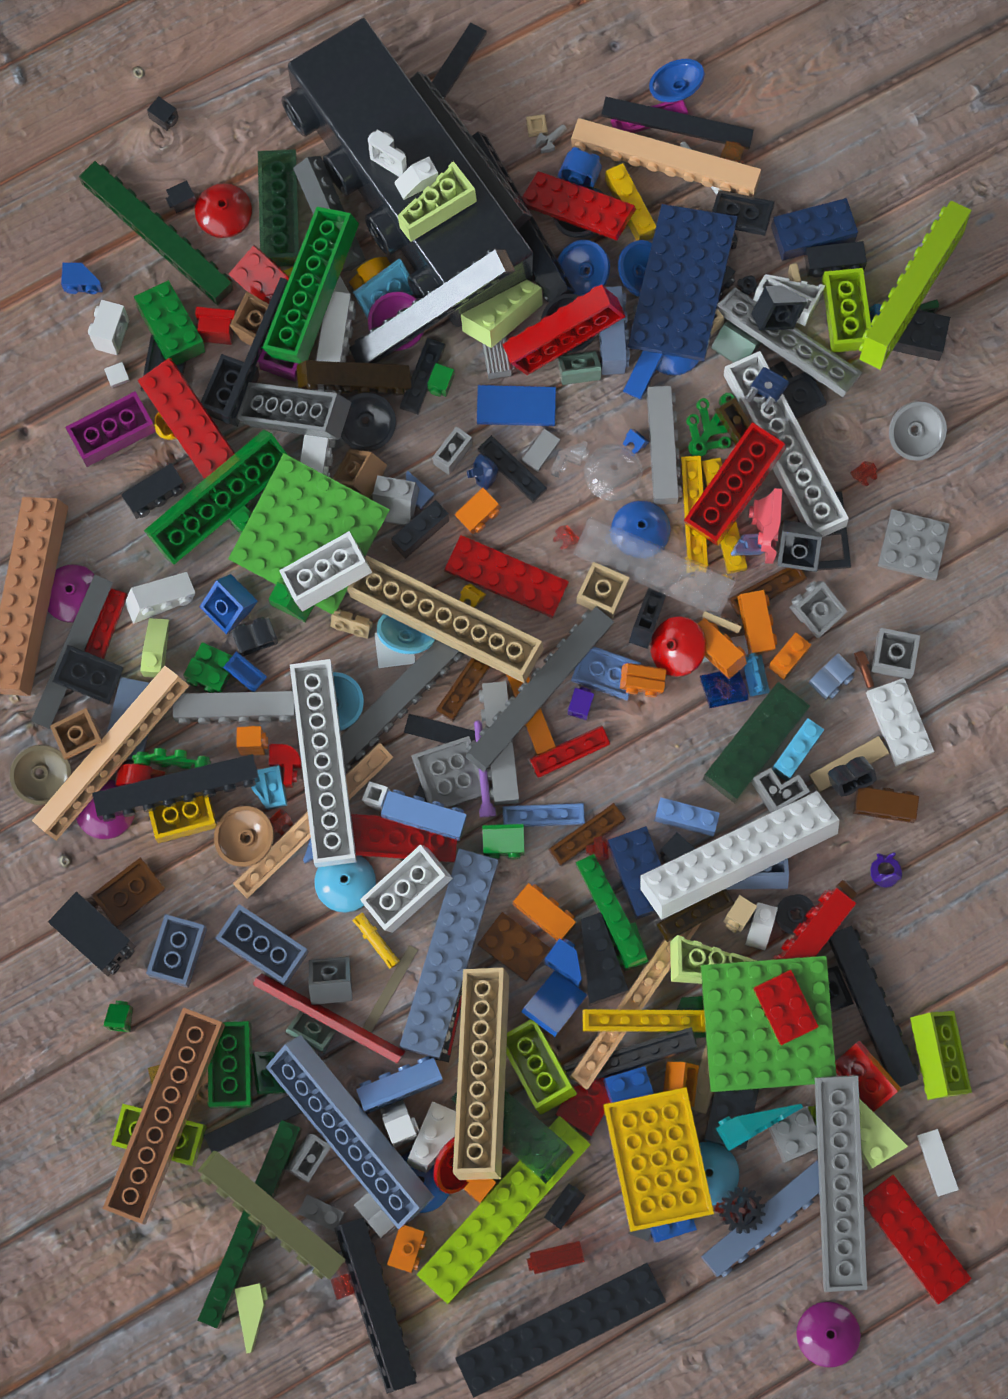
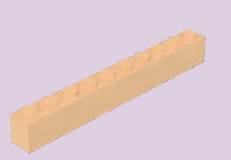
M580 118L577 120L571 137L572 147H577L582 151L592 152L598 156L610 157L614 161L628 162L635 167L642 166L653 172L660 171L671 177H681L688 182H699L706 187H717L726 192L731 191L754 197L761 178V169Z
M164 666L102 738V742L95 746L32 821L57 841L93 799L92 793L100 791L189 685Z

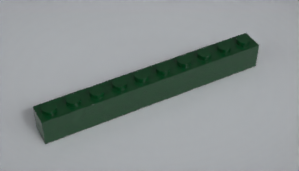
M94 161L79 175L81 184L217 306L233 291V281L226 273L222 274L219 272L217 265L212 261L208 262L205 259V255L199 249L195 250L192 248L190 241L183 236L181 238L171 224L167 225L163 222L164 219L159 213L156 212L154 214L144 200L140 201L137 199L135 192L130 188L126 189L123 186V182L117 176L113 177L109 174L110 171L105 165H99Z
M283 1120L280 1121L255 1181V1184L273 1199L302 1132L300 1127ZM245 1210L242 1212L197 1320L216 1329L221 1327L235 1289L239 1284L263 1226L261 1224L257 1226L248 1219L250 1215Z

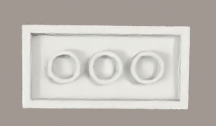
M904 678L866 692L895 767L934 753Z

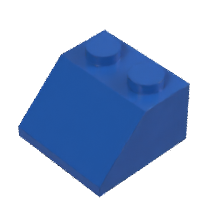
M232 574L216 580L199 607L225 634H228L250 614L258 601Z
M559 938L546 956L545 965L555 970L576 987H579L582 978L577 950L574 948L575 945L567 939L563 941Z

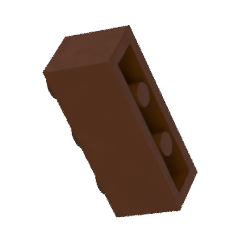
M870 785L865 788H859L856 791L853 814L914 823L917 819L919 796L914 795V792L911 791L898 793L894 792V789L891 788L879 790L874 789V786Z

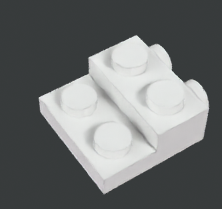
M378 129L376 132L373 131L368 138L370 159L400 177L407 170L404 152L394 147V139L387 132L382 133Z

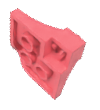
M774 488L768 496L760 500H754L753 506H749L748 518H752L751 525H756L759 530L758 544L761 545V551L765 552V563L773 564L776 557V549L774 547H776V541H778L781 520L782 489Z

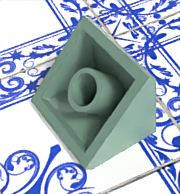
M727 321L722 326L711 349L734 363L754 354L762 343L730 321Z
M596 351L558 357L562 385L600 380L601 365Z
M302 1011L298 1013L286 1029L288 1035L294 1038L301 1035L310 1047L322 1054H325L337 1032L335 1029Z

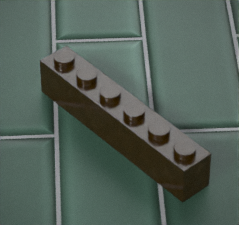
M309 360L296 365L299 389L314 391L322 389L324 392L341 390V393H351L353 391L370 393V391H373L378 395L386 394L387 392H393V395H402L404 391L411 389L409 365Z

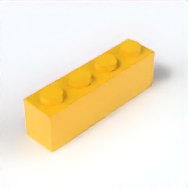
M622 163L606 170L605 182L613 197L635 205L636 211L628 222V226L636 241H648L654 238L656 225L624 164Z

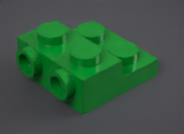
M202 642L183 674L186 683L197 687V685L204 687V691L207 693H222L231 676L223 667L232 655Z

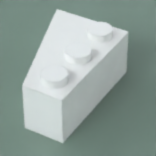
M184 572L132 587L125 605L133 624L177 606L189 604L195 595V590L188 573Z
M404 1100L380 1109L385 1127L395 1148L416 1140L417 1133L420 1130L415 1118H410Z

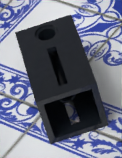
M77 891L48 921L52 927L107 977L110 974L114 975L121 967L119 964L124 959L128 960L135 952L134 948L136 946Z

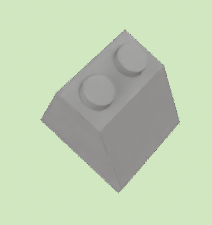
M377 475L373 501L390 509L384 522L406 526L413 519L420 490L416 482Z

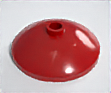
M222 183L207 188L201 193L195 204V217L198 225L204 232L217 238H229L241 233L248 226L252 217L250 198L241 188L232 184ZM221 203H224V204H225V206H223V207H220L219 205H220Z
M678 616L665 620L657 627L652 636L650 647L652 659L657 668L666 669L667 675L681 677L692 673L702 663L706 653V638L703 630L695 621L686 617ZM672 642L674 643L673 648L670 647Z
M455 1137L442 1147L434 1165L435 1184L441 1191L448 1194L461 1191L469 1183L466 1180H459L453 1174Z

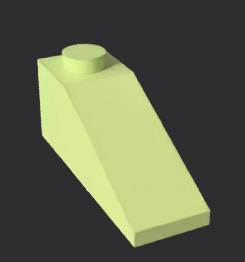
M149 618L140 670L144 677L155 678L165 666L169 619Z
M260 1283L235 1289L246 1353H252L266 1306L265 1300H268L266 1287L262 1288Z

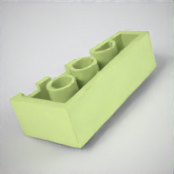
M679 935L670 941L671 982L702 984L700 965L757 961L736 953L722 951L717 947L712 948L703 945L695 940L690 941Z
M859 1099L861 1157L870 1170L908 1146Z

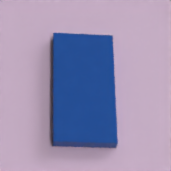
M478 385L477 424L555 426L556 387Z

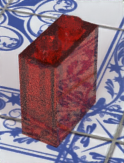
M580 1241L529 1253L530 1258H526L529 1272L533 1271L534 1275L585 1262Z

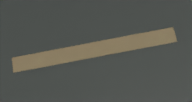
M410 945L408 946L362 1028L369 1032L373 1031L418 949Z

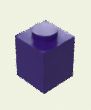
M575 688L568 708V715L587 721L594 693H591V690L588 688Z

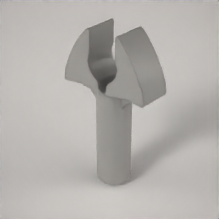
M562 124L549 136H544L540 133L536 140V148L542 143H547L541 149V153L554 151L553 141L567 131L566 126Z

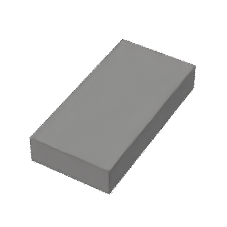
M544 429L523 457L522 462L539 472L560 443V439Z

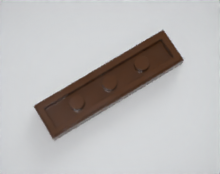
M786 567L732 596L728 601L739 617L741 614L737 597L740 594L764 590L765 595L767 594L769 600L806 581L807 577L801 569Z
M471 658L436 711L453 722L490 669V666Z
M613 803L549 848L548 851L558 865L562 866L623 823L626 818L615 803Z

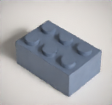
M165 914L146 974L152 978L189 988L207 932L205 925Z

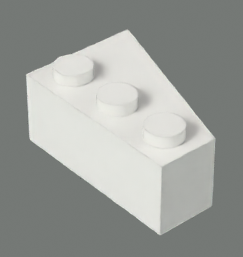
M765 274L757 287L753 300L758 301L765 286L782 285L808 301L797 323L805 326L821 299L825 285L819 284V286L807 284L805 281H801V283L789 281V278Z
M435 1102L431 1103L408 1157L407 1164L410 1167L427 1173L435 1164L442 1147L455 1137L456 1111Z

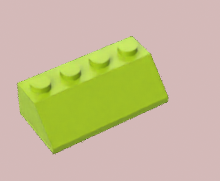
M930 1012L910 1017L927 1099H941L972 1093L955 1012Z

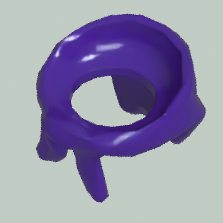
M895 852L888 856L878 853L877 860L871 864L870 873L876 885L887 888L894 886L902 879L901 866L893 858L896 855ZM884 862L890 863L894 867V873L889 875L880 874L878 866Z

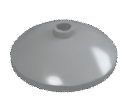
M922 401L911 402L901 407L893 416L889 426V439L892 447L899 455L909 460H924L933 456L942 447L947 434L946 421L941 411L934 405ZM912 426H916L914 432H911Z

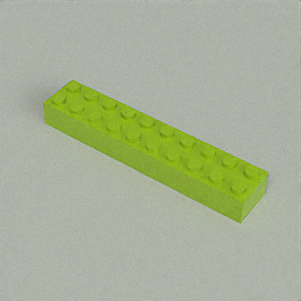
M950 201L947 207H942L939 213V220L935 219L931 226V233H926L924 236L923 246H918L914 253V260L910 259L905 268L906 273H901L899 276L898 286L891 289L888 302H883L880 308V315L876 314L872 320L871 329H866L862 337L864 341L859 348V351H861L859 360L881 370L963 237L972 211L971 209L954 201Z
M559 1116L417 1273V1276L441 1299L449 1304L591 1144Z

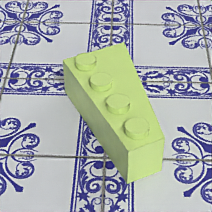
M454 161L444 173L436 177L437 180L430 187L427 186L423 190V194L418 199L415 198L398 215L400 228L410 242L477 202L475 188Z
M525 280L462 313V331L490 348L494 347L543 305L542 288L529 280Z

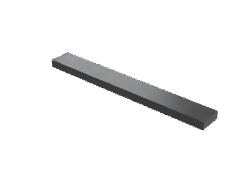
M94 575L31 722L50 729L67 688L52 682L67 645L84 651L113 582Z

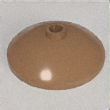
M239 806L229 810L221 817L214 832V844L218 854L227 863L237 867L252 866L263 860L269 853L274 840V830L270 819L262 811L251 806ZM247 836L251 837L249 842L245 841Z

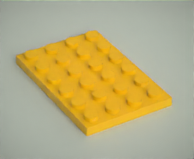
M686 1087L603 1105L630 1232L714 1214Z

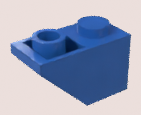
M62 263L61 285L64 292L69 294H77L78 292H86L88 294L103 293L100 281L82 263Z

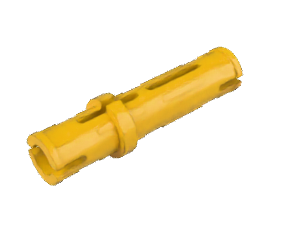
M363 912L352 920L363 933V938L371 943L389 969L400 962L381 938L376 926H372Z

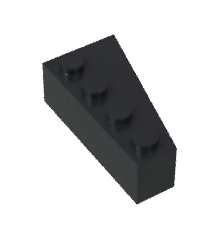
M601 912L581 919L589 1006L627 994L629 989Z

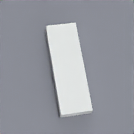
M938 1129L917 1135L937 1196L959 1190Z

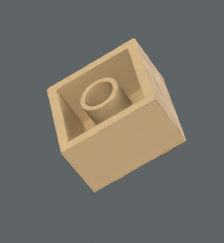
M593 562L578 593L576 603L591 610L597 607L609 618L613 619L629 585L630 577Z

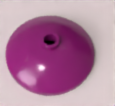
M391 292L381 296L370 309L368 315L369 331L375 327L382 326L383 321L397 316L399 310L412 306L411 303L416 299L403 292ZM424 332L395 351L405 350L414 346L421 339Z
M72 564L57 568L48 612L60 621L74 623L95 574L81 565ZM68 587H73L71 592H66Z
M109 779L100 791L119 786L115 785V780ZM92 799L76 817V820L86 834L105 840L116 838L123 834L131 826L135 815L130 817L121 815L117 816L113 821L104 822L97 817L94 799Z
M820 1302L809 1307L802 1314L797 1325L796 1337L801 1352L809 1361L822 1367H837L845 1364L855 1355L860 1344L861 1333L858 1321L849 1309L835 1302ZM829 1330L834 1333L832 1339H829L826 1335Z

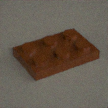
M140 857L91 895L117 928L166 890Z
M501 912L477 944L526 982L551 950L549 946L503 912Z

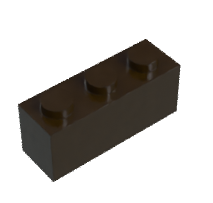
M731 398L714 410L737 445L751 423L736 398Z

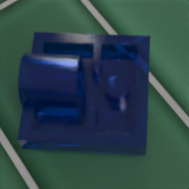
M740 670L730 679L721 671L700 675V683L709 709L749 700Z

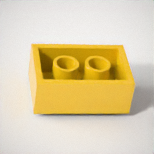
M204 795L196 797V800L191 802L178 801L176 805L171 807L158 806L156 810L149 812L155 840L158 844L215 829L217 826L210 797H204Z

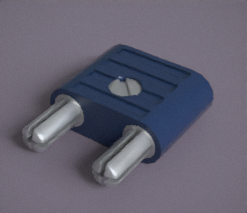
M763 367L751 384V390L745 399L751 402L756 393L767 399L762 409L768 412L772 404L777 403L789 382L770 369Z

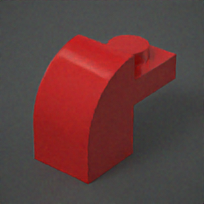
M270 744L269 766L279 765L281 768H284L285 788H293L294 782H297L298 771L294 770V768L302 769V762L298 752L286 744Z
M124 764L118 768L115 785L123 786L164 776L165 772L152 769L151 766Z

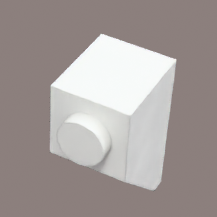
M427 157L412 164L395 181V185L403 200L423 191L427 186L430 187L437 180L438 172L431 159Z
M758 902L756 904L757 908L753 913L745 945L765 951L778 908Z

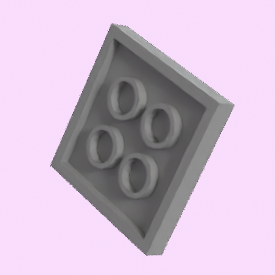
M891 509L878 567L936 581L949 523Z
M469 736L411 756L428 803L432 804L433 801L444 804V808H449L482 796L479 768L466 758L468 753L466 748L471 743Z

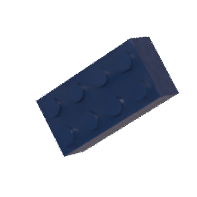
M847 198L775 216L771 223V229L782 261L803 256L806 247L855 242L858 235Z
M647 826L609 839L607 845L635 919L657 913L641 891V875L662 866Z

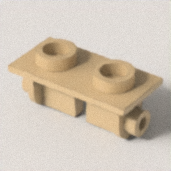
M341 609L334 611V614L332 613L330 627L368 639L369 630H371L373 625L369 618L357 615L355 620H351L353 614Z

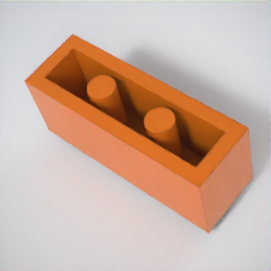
M764 590L740 594L737 599L748 654L773 651L776 649L777 637L776 634L772 633L773 617L768 613L767 606L770 605L768 595H765Z
M704 618L698 625L703 630L706 638L705 657L730 679L747 664L746 653L740 646L736 647L727 634L723 635L714 622H709Z
M528 883L515 898L513 905L556 941L559 938L564 940L576 925L575 916L568 910L562 911L558 907L559 903L552 897L546 898L542 894L544 891L536 884L532 886Z

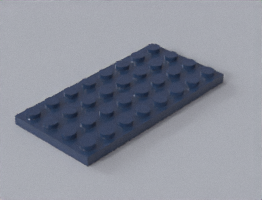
M661 204L628 348L705 361L738 220L737 216Z

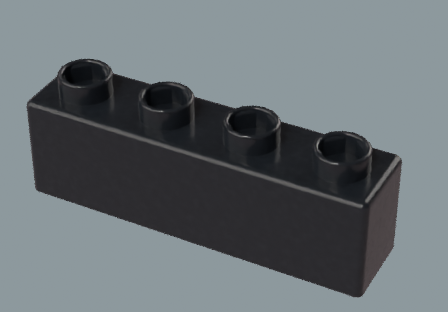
M365 18L359 19L288 63L292 91L282 96L281 99L287 116L302 136L306 137L317 131L330 152L323 156V162L328 174L340 192L348 196L358 190L373 210L365 216V222L380 249L386 255H391L400 249L414 268L415 272L408 276L407 281L416 299L424 298L429 290L439 288L441 282L449 278L452 279L456 276V272L464 268L467 269L471 266L470 263L479 258L482 259L486 256L485 253L494 248L506 250L515 272L447 316L455 327L462 326V313L525 280L533 281V252ZM377 129L382 133L387 132L394 139V147L402 150L406 156L407 169L412 164L429 157L438 175H440L454 161L475 188L477 202L410 242L400 228L398 215L415 198L418 199L423 194V191L403 200L395 185V181L399 176L370 159L368 143L370 134L373 131L376 132Z

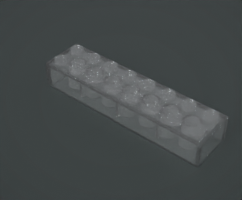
M594 517L588 518L573 554L591 563H598L628 576L635 582L719 618L723 614L737 581L736 578Z

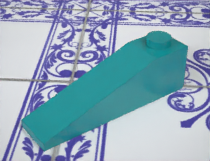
M797 1104L737 1116L733 1119L728 1116L718 1122L720 1126L716 1130L728 1151L802 1109L803 1105Z

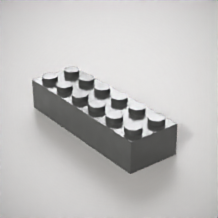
M249 382L237 419L254 428L340 440L351 402L337 393Z

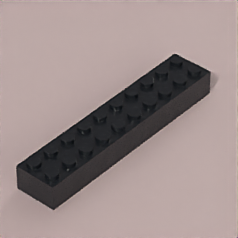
M645 1263L455 1357L474 1398L665 1303L666 1300L648 1263Z

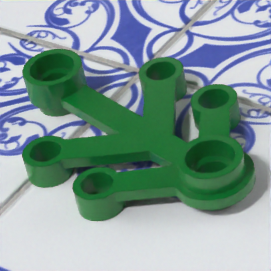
M732 393L723 394L719 398V405L726 402V397L731 399L735 398ZM702 398L696 403L704 430L701 436L697 428L699 417L696 414H691L686 419L692 441L688 445V450L692 456L703 457L707 450L726 449L731 445V440L727 436L720 438L719 441L707 442L711 435L728 433L724 425L717 426L720 418L716 413L710 421L707 410L710 404L706 398ZM700 402L705 403V408L701 407ZM691 417L695 419V424L691 423ZM722 440L727 441V446L722 444ZM697 444L701 446V451L696 449Z
M155 748L153 754L137 752V755L132 756L134 764L150 766L151 763L165 768L174 765L183 769H191L192 764H195L194 768L211 764L210 757L198 756L197 760L186 759L187 751L179 749L175 750V754L166 756L167 750L163 748Z

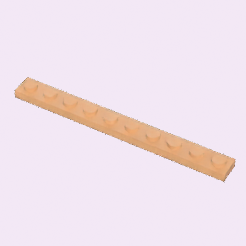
M378 742L346 773L349 800L393 758L381 743ZM308 811L272 845L269 853L263 860L250 866L232 883L247 899L311 838Z
M700 924L679 936L690 940ZM665 939L662 941L616 1010H642L671 968L670 941L667 942ZM600 1032L569 1077L585 1089H588L626 1032Z

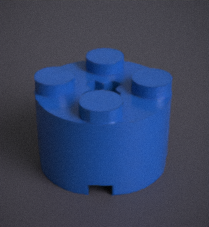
M573 147L567 153L559 170V179L579 186L594 187L602 170V165L599 162L600 157Z

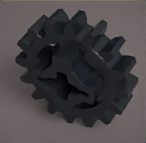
M735 1187V1193L727 1191L729 1197H722L721 1199L725 1203L724 1205H719V1208L723 1209L719 1217H725V1220L722 1222L723 1225L730 1224L728 1230L733 1231L736 1228V1233L741 1234L742 1231L748 1234L750 1233V1228L757 1230L756 1223L762 1224L763 1221L760 1219V1216H765L766 1214L761 1212V1208L765 1207V1204L759 1203L762 1197H755V1190H751L748 1193V1187H743L742 1192L739 1187ZM737 1198V1202L731 1205L732 1201ZM750 1200L753 1202L754 1208L750 1204ZM739 1208L745 1209V1213L739 1212ZM730 1212H731L732 1215L734 1216V1221L732 1220V1218H731V1216H730ZM754 1216L749 1223H747V1220L750 1217Z

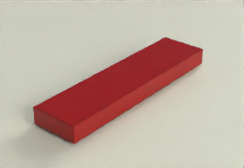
M110 589L89 637L85 652L102 659L105 658L127 599V593Z
M601 725L529 760L537 778H540L611 743L604 727Z

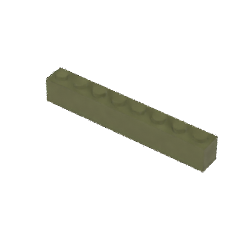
M213 1151L198 1169V1172L202 1174L200 1176L202 1181L209 1186L211 1183L218 1188L216 1192L224 1199L227 1197L234 1201L232 1206L241 1213L245 1210L250 1215L248 1219L257 1226L259 1224L263 1225L266 1228L264 1232L273 1240L277 1237L282 1241L280 1246L289 1253L294 1251L298 1255L296 1259L304 1266L309 1264L313 1267L312 1273L321 1280L323 1277L330 1280L346 1260L219 1152Z

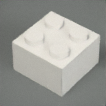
M101 300L100 305L95 308L94 323L90 324L88 334L96 350L118 355L129 318L123 305Z

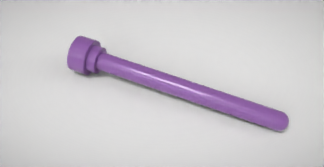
M480 720L474 722L476 742L481 738L479 733L483 730ZM479 769L482 795L479 815L480 818L496 816V811L493 804L490 803L487 770L482 772Z

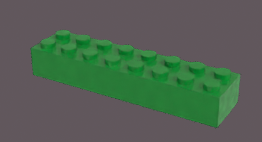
M316 207L263 345V349L272 358L298 364L308 360L359 223L351 213Z
M262 430L148 526L144 532L163 556L175 565L234 513L266 488L283 453L288 454L272 433Z

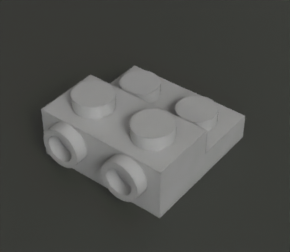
M813 581L805 588L807 592L803 595L799 594L792 599L791 602L793 604L789 608L801 623L806 624L816 638H820L848 611L824 581Z

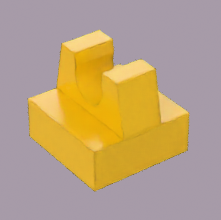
M468 584L460 592L459 601L464 603L466 599H469L471 601L470 606L475 608L483 601L486 594L472 584Z

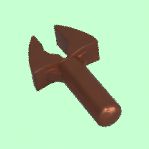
M864 651L854 653L856 665L860 667L866 687H874V682L867 665L869 661Z

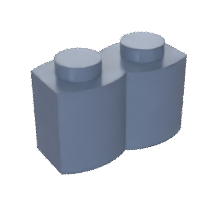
M838 653L813 676L809 684L825 700L829 697L833 699L840 692L838 688L842 684L848 685L855 678L853 676L855 669Z

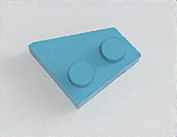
M277 765L258 770L260 782H256V785L251 788L265 808L270 810L288 806L281 766Z

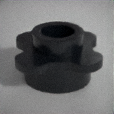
M749 275L737 281V285L745 295L748 296L750 293H756L758 285H756L754 276Z

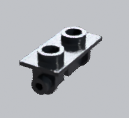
M568 1183L544 1218L561 1230L586 1195Z

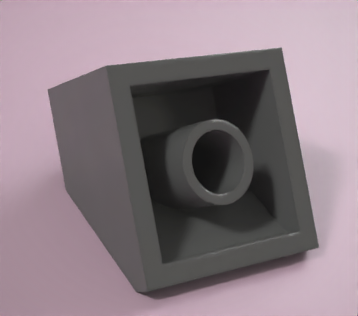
M350 956L309 960L311 1005L353 1001Z

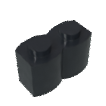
M260 617L255 619L251 625L240 624L235 627L232 635L239 654L246 656L278 644L270 618Z
M864 756L856 757L846 765L836 766L828 772L830 784L841 797L851 795L859 788L868 787L877 780L875 769Z

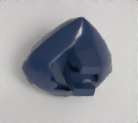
M478 454L473 463V469L467 470L468 478L475 477L476 484L487 491L498 476V468L489 457Z

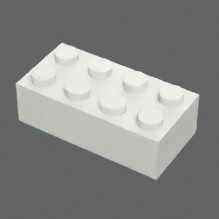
M350 531L279 570L295 603L302 612L372 573Z
M419 845L360 900L385 931L393 933L453 878L429 848Z

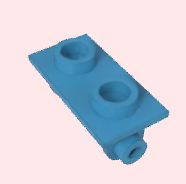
M756 653L749 654V657H745L747 664L744 666L750 697L770 693L762 655H757Z

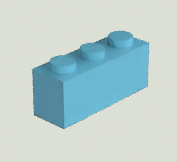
M807 718L773 766L772 770L784 781H789L816 744L824 729Z

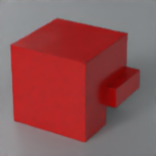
M196 307L195 315L197 321H199L197 331L203 342L232 345L234 330L230 324L236 314L235 310Z

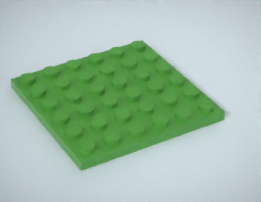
M283 453L228 559L274 584L279 582L287 586L279 570L349 531L365 557L390 509ZM348 586L315 604V606L330 614H334V611L341 604Z
M826 956L700 965L710 1092L815 1084V1077L836 1076ZM788 970H792L819 1027L780 1045L753 987Z

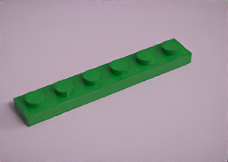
M593 854L577 861L576 866L598 910L601 912L627 967H632L647 960V956L595 855Z

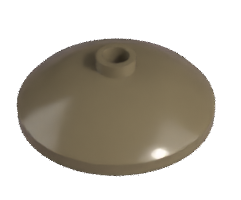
M33 745L22 750L13 760L9 774L10 783L15 793L22 800L36 805L47 804L71 776V767L68 760L64 759L61 751L49 745ZM37 769H43L41 774H36Z

